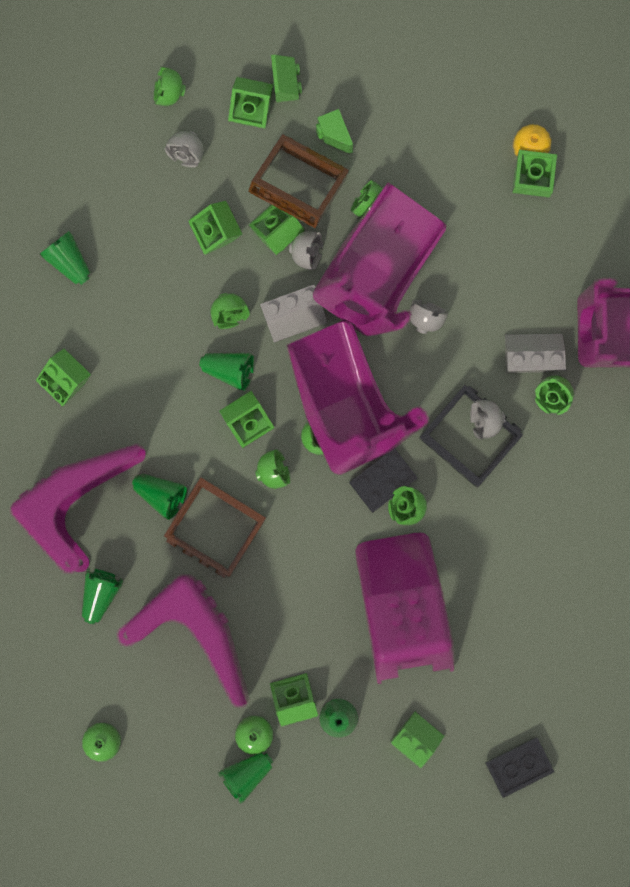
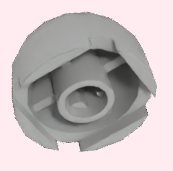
M180 131L170 137L166 144L165 152L173 161L179 159L183 161L181 165L192 168L197 167L201 162L204 146L196 133Z
M305 231L298 234L294 241L290 243L289 252L292 253V258L298 266L309 270L318 267L322 254H318L319 248H323L321 233Z
M412 300L409 310L412 313L410 321L417 327L416 330L418 332L427 334L428 331H437L444 325L449 314L448 312L445 313V309L430 302L421 304L422 300Z
M490 400L475 401L476 403L471 405L470 410L471 423L474 422L476 427L472 429L474 435L478 439H486L497 435L505 422L504 412L501 411L496 403Z

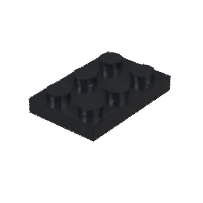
M394 448L354 478L349 484L373 513L395 495L393 492L396 489L410 485L418 477Z
M537 736L485 762L502 798L555 772Z

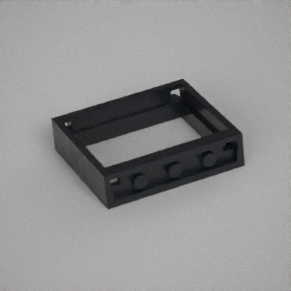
M464 385L419 439L478 488L520 440L523 434L518 425L515 423L511 425L506 420L507 416L505 415V422L502 427L513 438L485 471L477 477L430 436L431 432L463 395L473 403L482 400L477 396V390L473 389L470 385L468 387Z

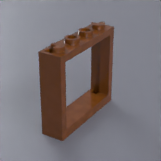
M282 134L252 179L248 192L316 229L344 184L349 170ZM280 150L336 179L318 210L262 180Z
M200 477L164 537L167 538V543L175 548L179 545L183 548L182 552L191 558L195 555L200 559L198 561L200 564L207 568L209 566L216 569L215 573L225 578V576L230 577L267 518ZM202 488L257 521L229 568L224 567L173 535Z

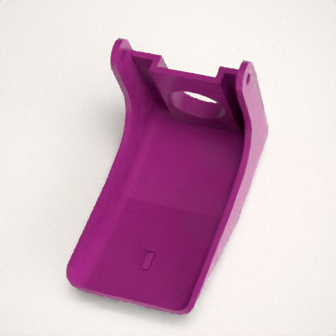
M387 183L333 258L314 289V300L342 321L352 323L354 329L365 336H374L403 328L409 321L412 313L408 310L397 313L399 303L446 231V224L391 183Z
M615 279L598 280L578 296V360L584 367H630V288H615L614 286L617 285V280Z
M340 321L287 344L305 416L333 473L337 475L344 474L389 453L428 423L427 413L422 407H416L405 415L400 416L387 406L374 380L354 327L349 321Z
M137 443L58 467L51 472L49 477L38 481L34 488L20 494V498L11 505V514L64 572L86 571L90 565V560L67 531L65 522L67 511L74 502L95 487L144 461L146 450ZM79 559H81V560L83 561V564H82L81 566H79V565H80Z
M419 532L360 543L355 549V556L369 628L377 683L382 684L381 680L398 678V670L431 664L433 671L449 669L450 672H453V641L429 536Z
M190 574L178 576L119 630V642L129 646L144 639L165 621L180 622L192 631L205 650L232 704L238 707L247 705L250 698L230 628L227 624L229 622L223 612L220 613L218 611L216 601L212 596L207 595L205 592L206 587L201 580H197Z

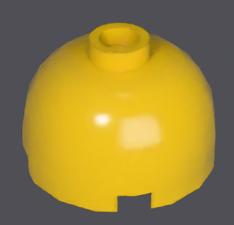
M536 124L522 127L516 133L513 140L515 155L518 157L519 150L549 153L551 138L547 130Z

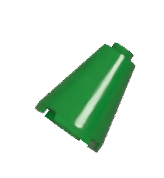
M70 231L40 253L44 260L75 285L78 282L82 285L90 279L88 276L90 274L88 266Z
M206 353L199 362L202 372L243 391L248 388L251 379H248L250 373L254 372L255 364L254 355L250 353Z
M144 473L136 475L132 481L133 490L167 520L172 519L180 509L177 506L179 503H184L187 495V487L183 484Z
M89 568L85 573L82 617L85 622L95 624L101 621L124 581L121 578L118 581L115 579L116 575L108 571L95 569L94 572H90L91 568Z
M333 699L327 702L321 709L320 725L332 737H345L356 728L358 714L355 707L347 700ZM339 718L342 719L343 722L337 724L335 723V720Z
M267 753L256 754L220 770L218 775L219 777L223 776L225 780L223 781L224 785L235 799L239 798L238 803L241 804L272 769L271 764L273 761Z

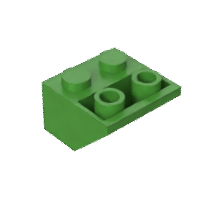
M62 349L49 359L36 381L61 406H64L84 386L91 374L65 349Z

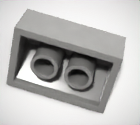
M315 285L260 304L274 343L328 323L323 307L316 303L313 298Z
M505 335L506 373L564 372L566 370L563 335Z

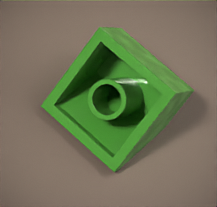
M271 55L276 102L299 100V94L302 93L301 82H297L296 76L300 75L299 63L295 64L293 57Z
M236 77L232 88L228 121L265 128L274 84Z
M337 109L317 117L318 123L315 126L318 138H323L324 143L348 154L353 153V143L340 110Z
M519 150L512 193L550 198L554 187L557 154Z
M227 201L210 204L188 221L204 255L233 242L242 235Z
M273 205L249 224V227L276 255L283 251L298 234L305 231L295 217Z
M252 391L219 411L242 448L275 428Z
M307 673L270 683L276 713L281 726L318 716Z
M414 711L390 742L422 768L445 736Z

